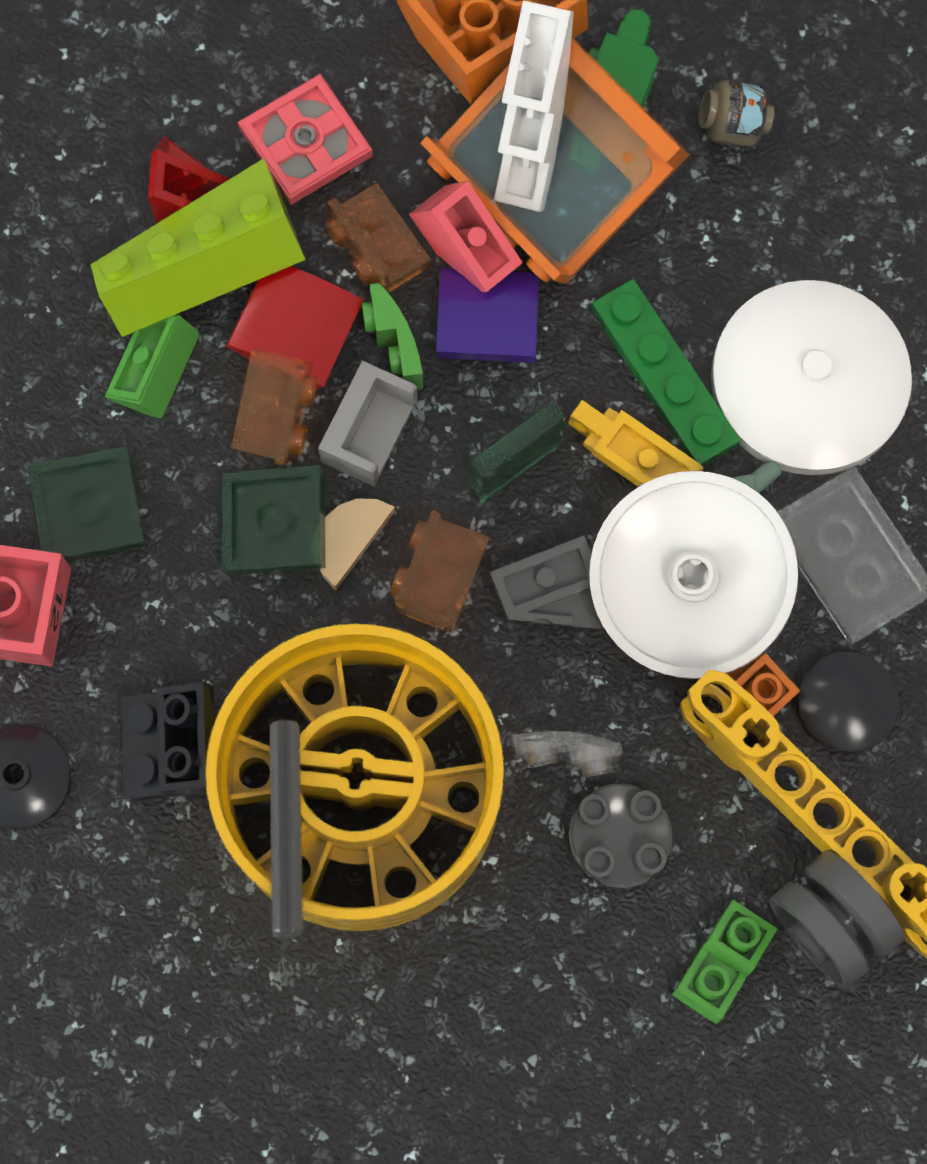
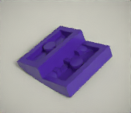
M441 268L436 358L535 363L538 276L530 272H511L488 292H482L455 269Z

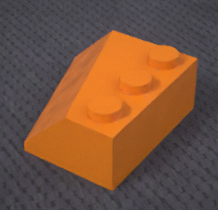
M396 0L417 41L470 105L478 99L510 64L523 1L573 11V38L588 29L587 0Z

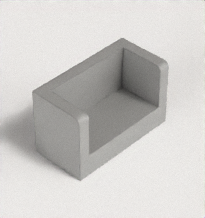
M362 361L318 447L321 463L375 487L418 401L417 386Z

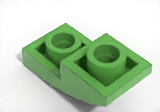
M380 283L370 284L371 301L362 303L365 331H375L378 348L390 346L388 347L391 373L395 376L401 375L402 379L415 384L417 390L423 389V371L420 356L405 317L391 295Z
M732 900L700 948L672 996L714 1024H718L745 979L754 970L777 928L735 900Z

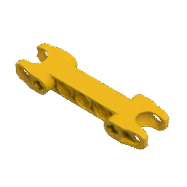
M708 670L688 690V696L680 703V710L685 723L725 765L733 770L740 771L822 853L826 850L834 852L850 864L879 894L892 911L903 930L904 940L918 953L927 958V945L921 939L922 937L927 941V867L914 863L780 732L779 724L775 718L752 695L727 674ZM712 684H719L725 687L727 691L730 693V697L727 694H725L719 687ZM707 696L716 700L722 706V713H711L702 703L701 697ZM693 711L697 714V716H698L704 723H701L700 721H698V720L696 719V717L694 716ZM747 736L753 738L756 743L752 748L743 741ZM787 766L795 770L799 777V787L796 791H786L779 787L774 776L777 767ZM825 803L834 809L837 815V824L834 829L822 828L814 820L813 810L816 804ZM855 841H865L874 849L875 862L872 867H862L853 858L852 847ZM905 888L906 893L901 896L900 893Z

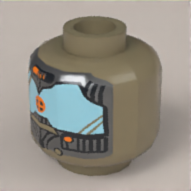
M727 79L717 83L713 90L707 89L705 91L699 109V126L706 130L709 140L714 143L741 148H750L757 143L762 134H768L774 120L773 105H768L766 92L762 87Z

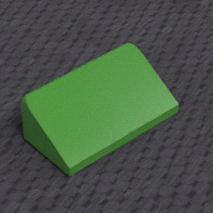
M173 315L135 331L109 385L105 398L151 417L162 418L198 340V330L181 316Z

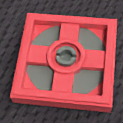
M321 74L238 122L239 130L259 160L265 159L276 185L290 206L373 157L371 147Z

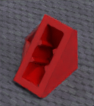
M165 136L159 141L151 155L148 200L156 224L229 180V178L207 168Z

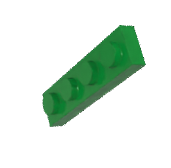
M634 279L592 302L591 311L686 455L704 467L739 445L740 438Z

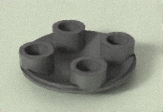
M611 784L594 790L579 803L571 818L569 843L574 859L590 878L609 887L629 888L647 882L664 868L672 847V828L669 817L656 794L632 785Z

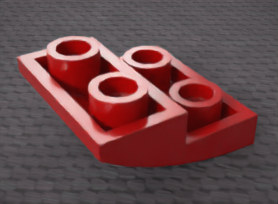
M292 266L256 281L226 347L267 369L276 367L318 390L324 387L364 300L317 276Z

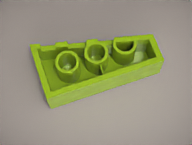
M263 158L90 265L98 295L121 336L124 337L306 259L283 198Z

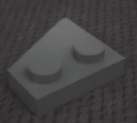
M585 535L488 573L507 621L605 630L592 600L589 577L592 553Z

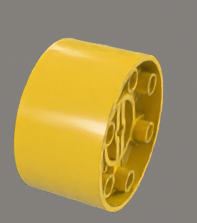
M346 624L316 629L298 635L265 654L247 670L227 696L216 718L207 751L206 785L210 810L218 833L235 862L260 890L272 899L271 850L257 861L255 860L242 837L234 806L271 801L270 778L264 786L257 789L248 788L243 784V773L250 765L261 763L270 768V746L245 736L264 708L284 691L309 722V725L300 734L302 859L306 860L311 867L309 878L302 884L303 919L314 924L339 930H381L413 921L447 901L472 875L490 843L503 788L504 766L499 732L492 712L473 680L455 661L430 643L409 633L377 625ZM377 665L403 671L386 712L365 706H348L343 666ZM316 682L328 683L334 689V694L330 701L323 705H314L305 699L307 689ZM422 693L432 696L437 703L435 711L426 717L413 715L407 707L409 700L413 696ZM460 710L476 737L483 763L436 770L432 754L422 738ZM352 733H368L380 736L393 743L405 755L408 762L377 759L369 752L361 749H351L342 754L319 751L338 737ZM356 773H365L366 780L361 782L360 788L356 790L351 789L349 781L355 780ZM459 787L472 789L478 797V805L467 813L455 811L448 802V797L453 790ZM305 798L341 802L345 807L354 811H365L374 806L401 810L391 820L377 828L357 832L345 831L334 828L316 817L308 808ZM432 816L474 833L460 857L437 880H435L409 847L423 833ZM330 860L349 865L370 864L375 907H337L314 901ZM398 870L411 873L416 880L414 891L405 898H395L385 888L389 875Z

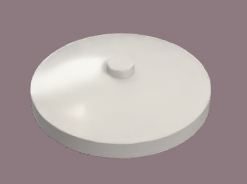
M801 280L776 285L762 291L744 303L724 328L715 349L711 369L713 399L740 438L739 445L764 463L767 460L776 462L783 471L804 475H823L843 471L860 464L875 454L889 440L899 426L909 403L912 384L911 364L906 345L898 329L885 312L874 302L852 289L816 280Z
M702 471L677 472L655 478L639 486L623 498L608 515L597 535L592 550L589 571L590 589L596 613L603 627L617 646L628 656L647 668L665 675L699 679L708 670L720 671L726 674L747 665L766 651L776 640L788 621L794 606L798 584L797 557L791 535L785 523L772 505L758 492L746 484L721 474Z

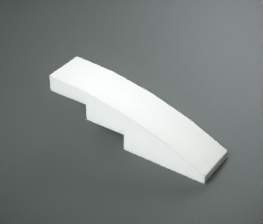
M523 1L502 103L508 105L498 152L504 154L494 196L495 201L538 212L545 211L564 109L570 61L573 11Z

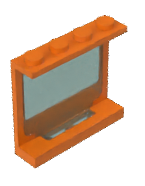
M573 37L571 38L564 109L555 164L541 212L494 200L504 154L498 152L508 105L502 103L509 65L439 141L426 136L420 143L431 154L426 160L427 163L442 178L448 181L453 177L458 183L469 181L512 247L515 248L519 244L530 256L526 264L546 283L552 278L556 282L567 284L690 155Z

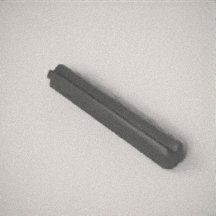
M279 720L272 722L270 725L272 934L274 937L285 939L299 937L303 932L300 726L296 721Z

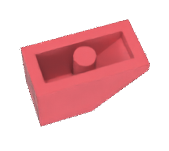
M469 181L445 185L409 214L434 252L482 292H488L523 263Z

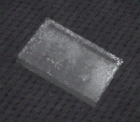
M855 466L778 511L779 516L791 535L799 569L850 646H853L927 600V573Z

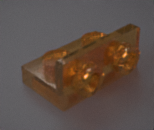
M375 183L343 204H340L336 197L327 202L329 220L325 222L326 229L339 248L346 245L355 257L351 261L352 266L365 286H369L372 283H380L389 293L431 267L430 257L378 183Z
M258 349L251 351L231 444L232 449L275 459V464L283 466L292 461L293 454L301 455L307 435V426L300 425L304 406H312L318 384V377L311 376L313 363Z
M432 509L428 521L419 520L412 534L409 549L415 550V554L409 569L400 566L393 581L390 595L397 597L395 602L396 612L453 634L489 544V537L442 520V513Z

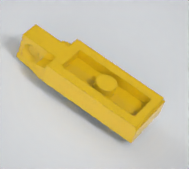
M582 400L570 416L568 424L586 437L582 445L591 451L594 457L637 487L667 474L702 471L704 468L701 464L623 410L618 413L608 408L603 415Z

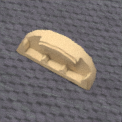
M357 498L338 505L323 519L316 534L315 557L322 577L335 590L338 589L394 514V506L378 499Z

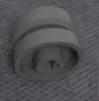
M826 850L805 868V880L808 887L789 881L770 897L769 904L784 930L808 959L838 987L848 990L869 970L865 953L883 959L904 941L905 936L892 911L870 884L845 860L834 852Z

